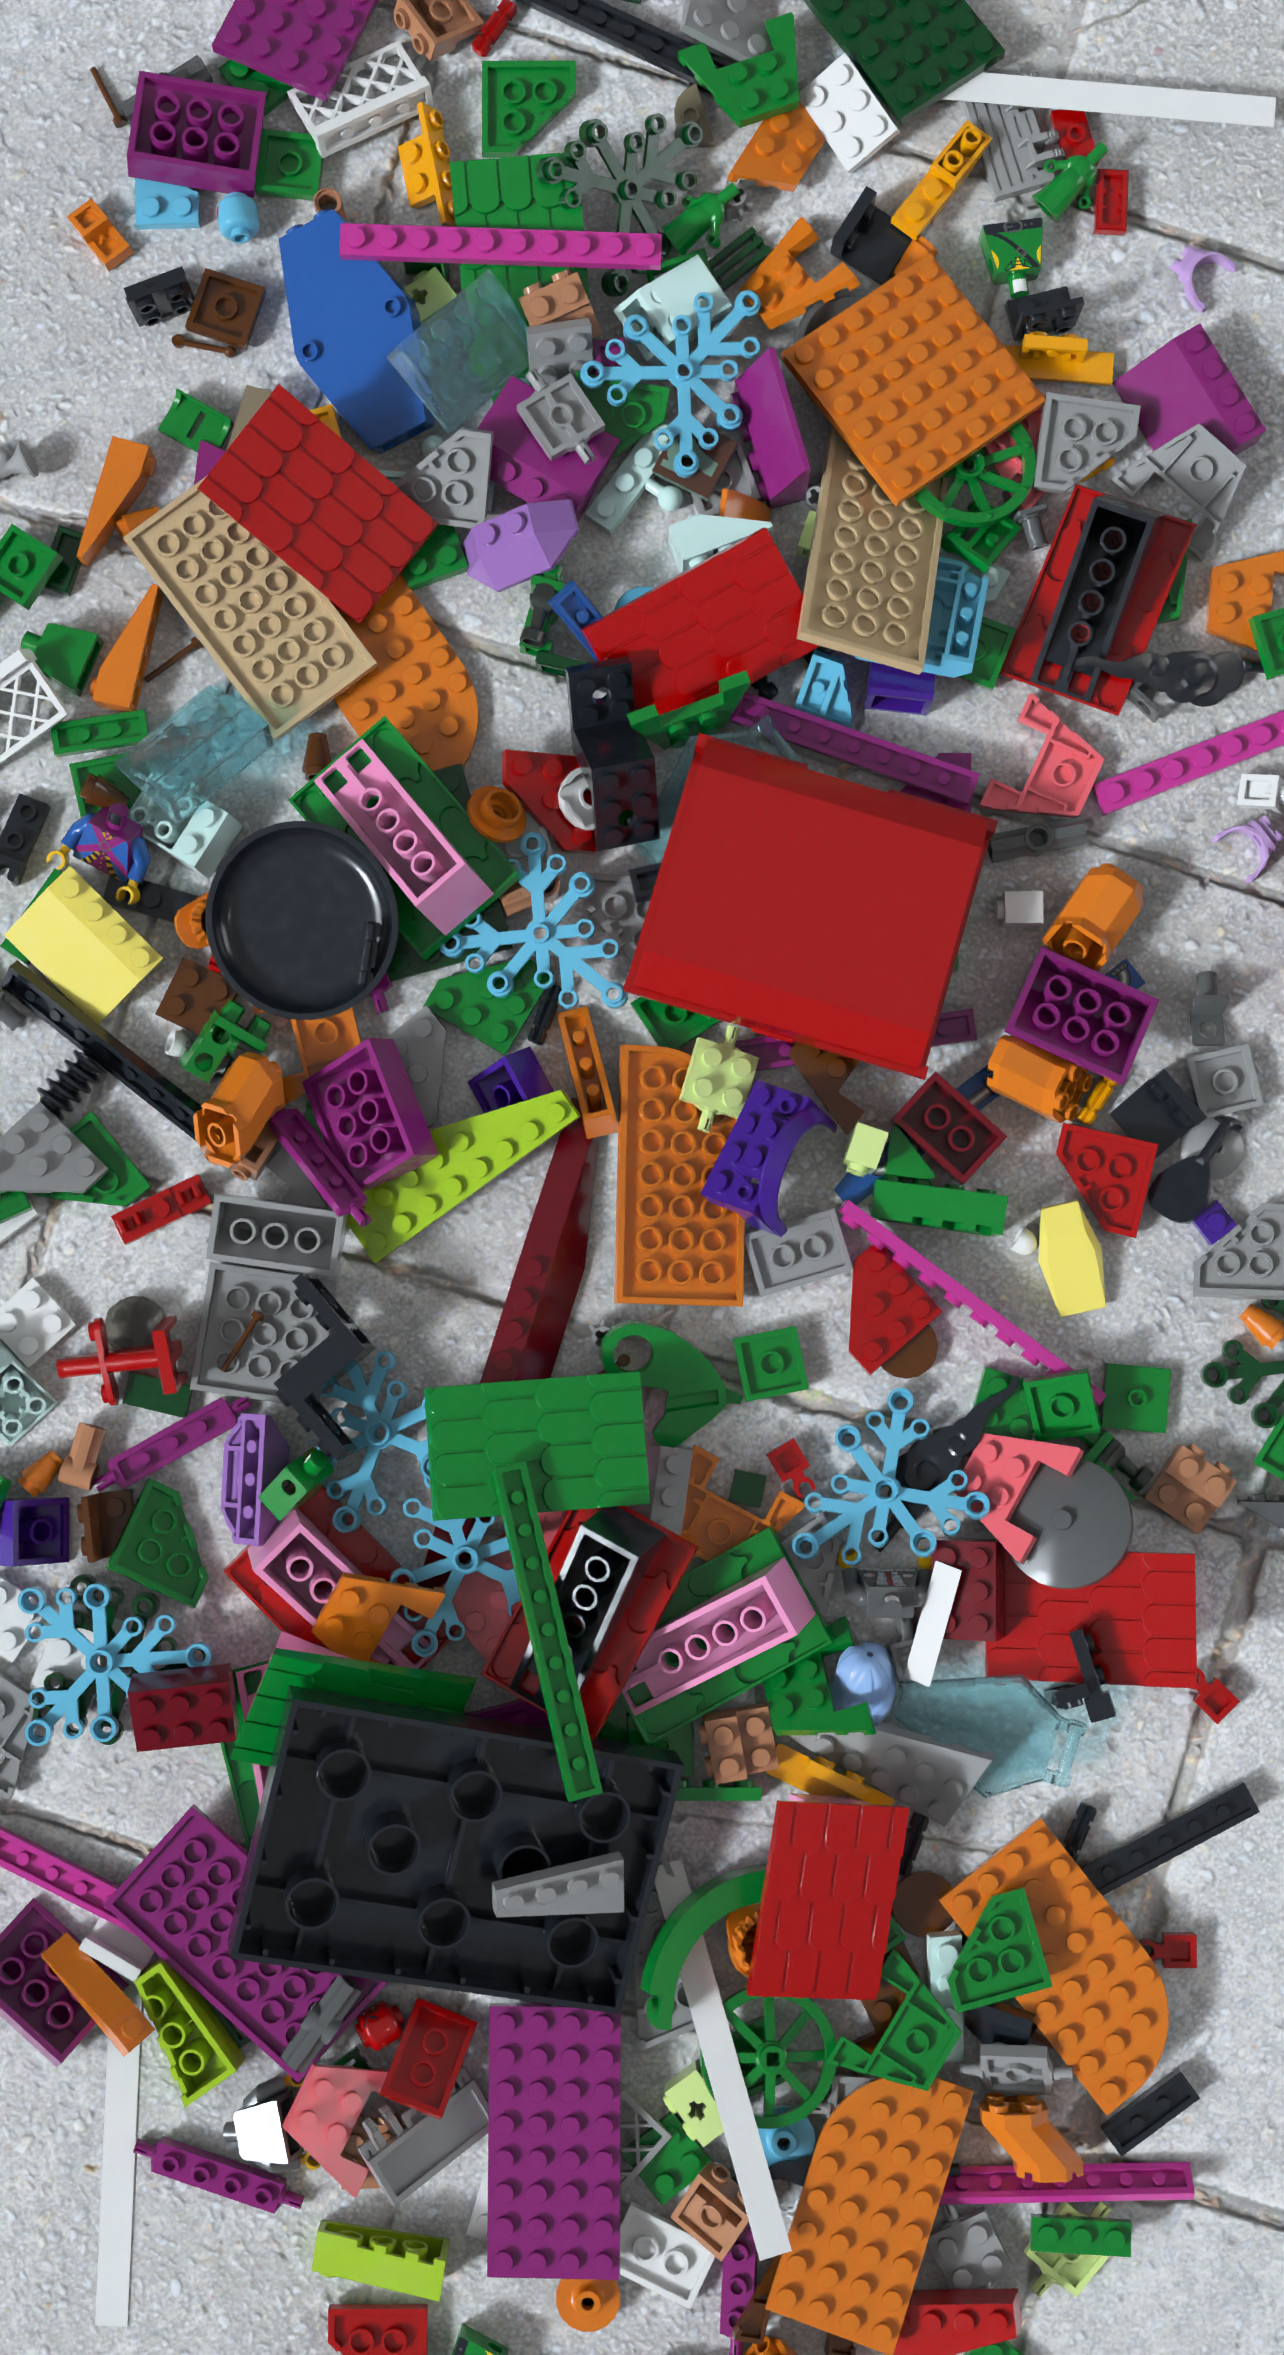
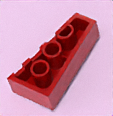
M1018 2288L913 2290L893 2355H956L1017 2338L1022 2324Z

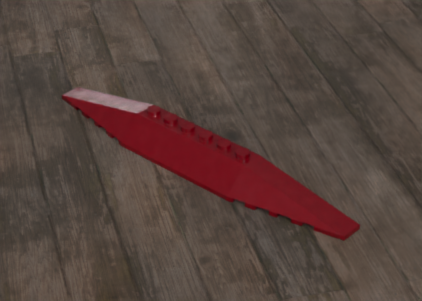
M571 1098V1102L580 1113L577 1099ZM581 1117L560 1132L479 1384L551 1378L586 1263L599 1137L587 1139ZM480 1517L479 1519L481 1521L486 1522L489 1521L491 1517ZM467 1518L462 1526L466 1540L475 1524L476 1518ZM435 1526L433 1536L453 1545L450 1533ZM428 1549L424 1565L447 1557ZM461 1553L459 1561L467 1563L470 1553ZM451 1571L420 1581L419 1583L424 1588L434 1589V1587H440L447 1581Z

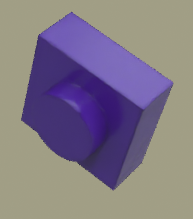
M1218 1200L1208 1205L1201 1216L1192 1222L1209 1245L1216 1243L1237 1226Z

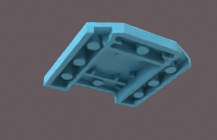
M943 557L938 559L925 664L922 672L953 678L972 673L989 583L988 577L983 575V579H980L968 571V565L959 560ZM856 657V658L859 659V660H864V661L873 662V661H870V660H867V659H863V658H860V657Z

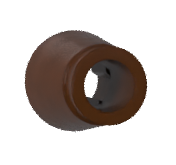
M315 732L308 735L302 772L305 773V779L308 781L332 762L327 735L324 733Z
M92 773L87 777L79 793V796L85 799V803L101 808H110L113 803H121L126 806L130 797L124 795L123 792L100 774L95 776Z

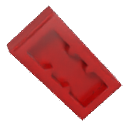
M1062 109L1051 111L1050 118L1053 128L1058 131L1060 138L1058 139L1059 147L1064 149L1065 152L1063 160H1067V158L1074 155L1087 156L1094 149L1095 145L1085 112Z
M1097 169L1093 234L1125 236L1127 231L1129 170Z

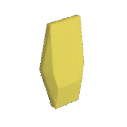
M1078 1200L1041 1207L1038 1262L1060 1317L1106 1307L1102 1247Z

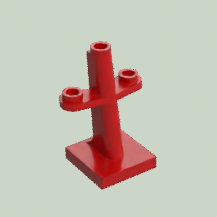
M176 1315L163 1317L151 1331L153 1345L110 1351L105 1322L103 1318H95L94 1322L88 1323V1333L92 1342L96 1341L97 1352L66 1356L64 1359H58L56 1367L59 1378L102 1374L104 1382L101 1385L102 1400L104 1403L114 1406L119 1404V1390L114 1372L159 1368L164 1395L177 1393L187 1380L188 1373L187 1371H177L176 1361L183 1354L181 1340L171 1341L170 1330L177 1322Z

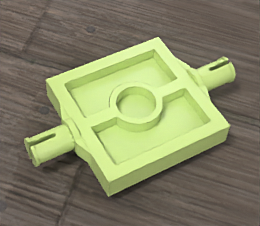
M727 1025L723 1042L716 1043L701 1037L696 1039L679 1100L693 1104L702 1111L697 1130L710 1133L714 1115H726L738 1119L748 1098L759 1057L744 1053L735 1047L740 1031L739 1027Z
M1100 2201L1088 2215L1079 2211L1070 2202H1062L1052 2215L1105 2218L1112 2209L1104 2201ZM1030 2243L1024 2249L1025 2255L1033 2260L1042 2272L1034 2284L1030 2286V2289L1035 2294L1037 2293V2296L1040 2298L1052 2282L1064 2287L1077 2297L1110 2257L1031 2251Z

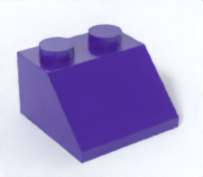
M530 1046L502 1057L468 1081L483 1113L554 1092Z
M69 1497L10 1498L4 1500L0 1509V1566L16 1567L69 1562Z

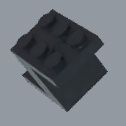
M624 656L565 667L572 748L591 790L595 845L598 851L660 839L655 757L645 737L631 727L627 717L628 713L635 711L632 667L629 657ZM597 689H608V692L604 697H593V694ZM623 811H633V814L628 819H618Z
M301 1273L292 1281L297 1287L294 1291L296 1296L304 1305L308 1306L311 1304L318 1313L315 1316L318 1323L326 1331L331 1329L333 1333L274 1382V1385L278 1388L276 1395L285 1406L289 1407L292 1405L299 1414L296 1417L299 1424L307 1432L312 1430L320 1441L317 1442V1445L321 1451L329 1458L333 1456L335 1459L348 1457L358 1447L317 1398L376 1348L315 1274Z

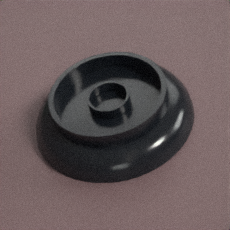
M308 821L277 823L260 829L243 839L231 850L219 866L212 880L206 903L205 919L208 943L214 960L224 978L236 992L252 1005L265 1012L287 1019L315 1020L327 1018L358 1004L381 981L396 950L399 933V911L396 896L386 872L364 845L343 831L321 823ZM364 921H373L380 923L382 930L381 936L377 937V941L380 943L376 968H372L375 976L369 985L366 986L355 983L354 979L356 969L360 968V965H357L360 939H364V935L361 934Z

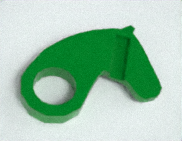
M626 1320L612 1326L602 1338L599 1356L607 1374L640 1371L641 1386L667 1390L663 1417L652 1430V1435L659 1446L675 1448L710 1422L723 1410L727 1403L741 1404L743 1400L742 1396L724 1386L712 1364L697 1348L665 1327L642 1321ZM630 1335H637L647 1339L651 1346V1355L647 1363L636 1370H624L618 1367L613 1359L617 1343Z

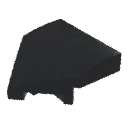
M996 2002L967 2010L964 2025L982 2044L999 2042L1006 2045L1024 2046L1030 2042L1035 2014Z

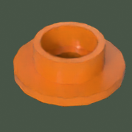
M483 786L475 790L467 802V814L471 824L478 833L488 840L497 843H511L518 839L526 828L527 817L524 808L518 798L508 790L496 786Z
M561 2279L556 2290V2307L560 2317L570 2327L581 2332H595L606 2327L616 2317L620 2307V2288L616 2280ZM589 2297L593 2299L594 2303L592 2305H584L582 2300Z

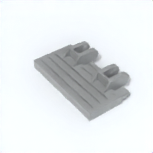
M1018 63L986 72L1040 77L1039 72L1035 71L1022 75ZM962 101L967 120L992 137L980 160L994 203L1038 190L1041 186L1047 185L1055 178L1054 173H1047L1044 169L1038 171V169L1042 168L1047 160H1063L1065 152L1064 149L1058 148L1036 155V149L1054 144L1060 138L1056 130L1040 133L1033 109L1019 113L1020 110L1030 107Z
M461 2067L455 2082L458 2089L453 2087L441 2120L409 2107L399 2115L406 2127L403 2130L391 2109L387 2105H383L378 2109L379 2114L392 2134L386 2141L371 2118L368 2117L362 2122L370 2139L366 2140L357 2149L392 2206H397L488 2133L489 2104L476 2082L470 2078L464 2067Z

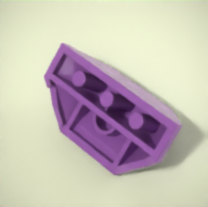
M572 500L526 503L472 527L461 546L469 567L467 570L468 576L497 592H502L532 579L533 574L539 576L553 570L566 552L572 538H575L580 531Z
M241 1413L237 1424L232 1428L224 1443L221 1511L228 1528L232 1532L231 1537L234 1544L263 1546L280 1522L258 1498L280 1472L289 1465L290 1447L270 1415Z

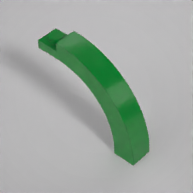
M767 1864L746 1866L713 1878L688 1895L665 1921L648 1954L641 1982V1989L652 1995V1998H649L647 2002L646 2014L647 2018L650 2019L649 2023L658 2030H671L674 1998L679 1974L686 1957L700 1936L711 1925L732 1911L748 1905L761 1903Z

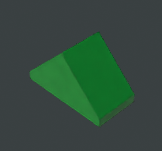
M897 1125L893 1127L888 1135L883 1175L927 1181L936 1177Z

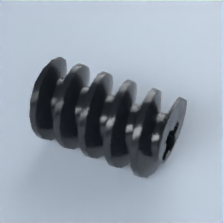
M77 1050L73 1051L77 1060L75 1063L67 1059L64 1060L68 1069L66 1072L58 1068L54 1070L59 1078L57 1081L48 1077L45 1079L50 1088L49 1090L41 1087L37 1088L41 1097L39 1099L40 1102L61 1121L64 1120L61 1109L67 1112L73 1111L70 1100L77 1103L82 1102L79 1091L86 1094L91 1092L88 1081L98 1085L100 1079L97 1072L107 1075L94 1060Z

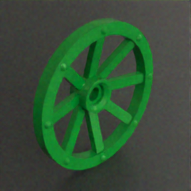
M1020 422L1007 430L1014 439L1015 446L984 457L981 453V448L939 477L953 476L955 479L943 502L934 497L926 487L914 494V497L929 513L956 526L984 527L1006 519L1024 502L1035 478V451L1027 431ZM1021 456L1022 478L1020 483L984 470V468ZM962 465H964L965 467H967V468H969V469H971V470H970V471L965 470V469L962 467ZM978 480L1011 492L1014 495L1003 505L991 510ZM963 484H967L980 512H965L951 508Z
M746 1987L730 1995L722 2004L729 2023L754 2047L753 2052H736L739 2063L755 2064L743 2077L746 2089L760 2076L765 2074L763 2115L753 2113L757 2128L775 2129L786 2127L812 2113L828 2093L834 2079L836 2066L826 2061L836 2046L835 2036L828 2019L810 1998L778 1997L798 2004L803 2008V2011L782 2037L776 2041L774 1997H763L765 2039L760 2040L733 2012L748 2001L762 1998L760 1996H748L746 1994ZM812 2018L819 2030L823 2049L786 2051L787 2047ZM700 2048L701 2074L709 2094L715 2101ZM769 2052L776 2054V2059L773 2063H767L766 2055ZM823 2061L820 2076L811 2092L786 2067L787 2063ZM780 2074L800 2095L803 2101L785 2112L774 2114L776 2075Z

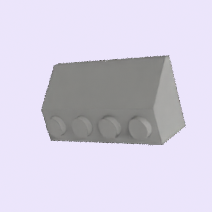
M218 1193L214 1195L206 1259L336 1277L345 1243L348 1215L338 1217L332 1208Z
M646 1445L650 1504L627 1506V1508H631L656 1524L681 1536L693 1451Z

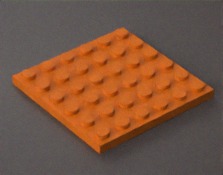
M931 253L784 350L780 356L782 362L896 507L1041 408L1046 401Z

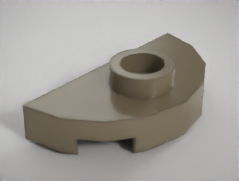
M697 84L686 88L677 99L674 108L675 127L680 123L688 121L697 123L703 131V138L698 147H714V139Z

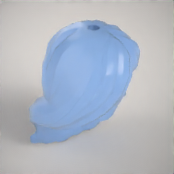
M864 1641L859 1646L848 1647L841 1654L834 1680L830 1685L836 1711L867 1702L870 1706L875 1726H878L889 1713L896 1693V1675L891 1654L884 1645Z

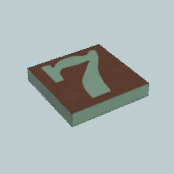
M718 433L719 439L715 448L705 450L699 445L698 439L692 435L693 452L699 458V468L694 476L681 478L673 469L675 456L680 452L678 434L673 440L670 449L662 451L652 472L656 476L709 502L738 447V442ZM706 434L703 436V441L711 444L714 442V438L712 435ZM684 457L681 459L683 466H692L693 462L690 458Z

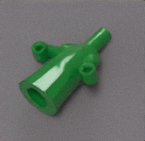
M1099 142L1087 156L1074 155L1067 158V160L1051 159L1044 163L1043 168L1047 173L1063 169L1052 181L1032 195L1034 202L1052 221L1059 223L1061 217L1081 190L1082 194L1076 200L1077 206L1080 209H1086L1090 206V189L1096 180L1095 165L1108 152L1107 147Z
M733 182L719 194L708 192L702 194L699 198L684 197L682 205L686 210L669 223L661 226L681 256L686 254L709 229L710 233L706 236L707 243L712 249L720 247V225L724 220L725 205L740 193Z

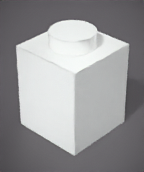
M1004 891L1000 896V900H996L995 917L996 919H1001V928H1039L1044 923L1043 891Z

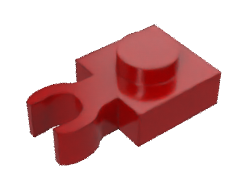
M794 1438L766 1454L782 1482L790 1478L792 1479L793 1490L799 1498L803 1497L799 1492V1485L802 1482L809 1483L812 1490H815L814 1482L802 1472L810 1467Z
M1197 1668V1688L1191 1689H1195L1198 1694L1192 1700L1218 1725L1240 1701L1216 1677L1207 1682L1203 1671Z
M1161 1932L1162 1942H1155L1150 1938L1139 1940L1141 1946L1150 1945L1152 1947L1151 1953L1148 1954L1152 1961L1162 1958V1966L1164 1968H1197V1935L1194 1932Z

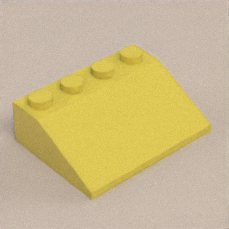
M71 866L36 899L4 934L78 1009L82 1010L97 1024H100L165 960Z

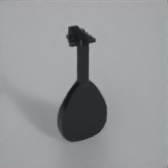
M1216 1116L1214 1119L1220 1124L1199 1155L1185 1158L1173 1164L1156 1177L1149 1188L1148 1200L1150 1205L1159 1214L1179 1224H1191L1201 1216L1210 1196L1211 1171L1209 1162L1230 1131H1235L1238 1134L1243 1131L1244 1127L1241 1126V1121L1234 1117L1224 1118Z

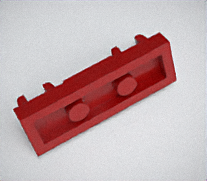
M197 1174L111 1217L124 1244L128 1245L213 1204L200 1175Z

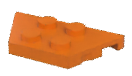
M800 100L797 109L762 121L731 169L727 180L737 183L738 178L755 181V186L766 188L773 186L779 190L795 191L826 140Z

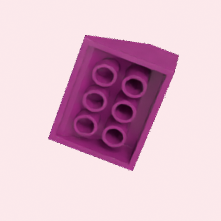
M139 70L127 150L128 177L227 194L241 192L250 198H254L266 92Z
M1200 323L1166 343L1112 383L1123 403L1141 406L1138 427L1153 451L1198 423L1202 424L1235 455L1258 443L1266 431Z
M775 347L768 348L735 380L734 393H730L731 404L737 405L742 411L743 418L739 430L743 442L748 441L751 452L748 453V460L752 472H758L760 482L756 483L761 496V502L766 501L769 508L775 509L805 500L811 468Z
M511 375L477 428L494 431L490 480L528 503L570 499L573 502L577 522H579L621 439L606 430L591 438L587 445L596 456V459L592 463L590 462L589 465L584 464L576 450L567 452L551 462L517 412V404L531 397L535 389Z
M1041 947L1030 964L1004 1032L1124 1085L1159 999Z
M368 1038L302 1082L325 1144L363 1192L415 1170L439 1155L394 1039Z
M33 1898L0 1934V2016L53 2065L58 2067L95 2026L96 2022L41 1957V1954L66 1932L79 1945H81L82 1941ZM91 1957L123 1992L128 1988L129 1984L114 1970Z

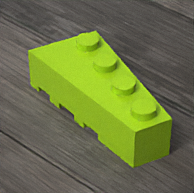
M159 1958L145 1968L134 1982L149 2020L153 2021L159 2035L157 2040L161 2050H165L171 2065L169 2070L173 2080L177 2081L182 2093L180 2097L185 2108L237 2072L246 2056L241 2048H238L203 1996L162 1958Z
M321 2220L317 2230L311 2271L319 2272L321 2276L328 2278H344L440 2302L450 2238Z

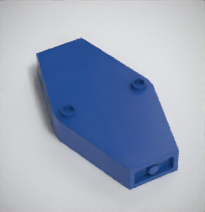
M325 209L316 213L313 217L314 220L305 225L298 224L292 226L286 231V235L278 239L294 352L300 366L371 451L382 454L435 426L420 315L414 300L381 261L341 260L340 227L341 223L349 222L334 209Z

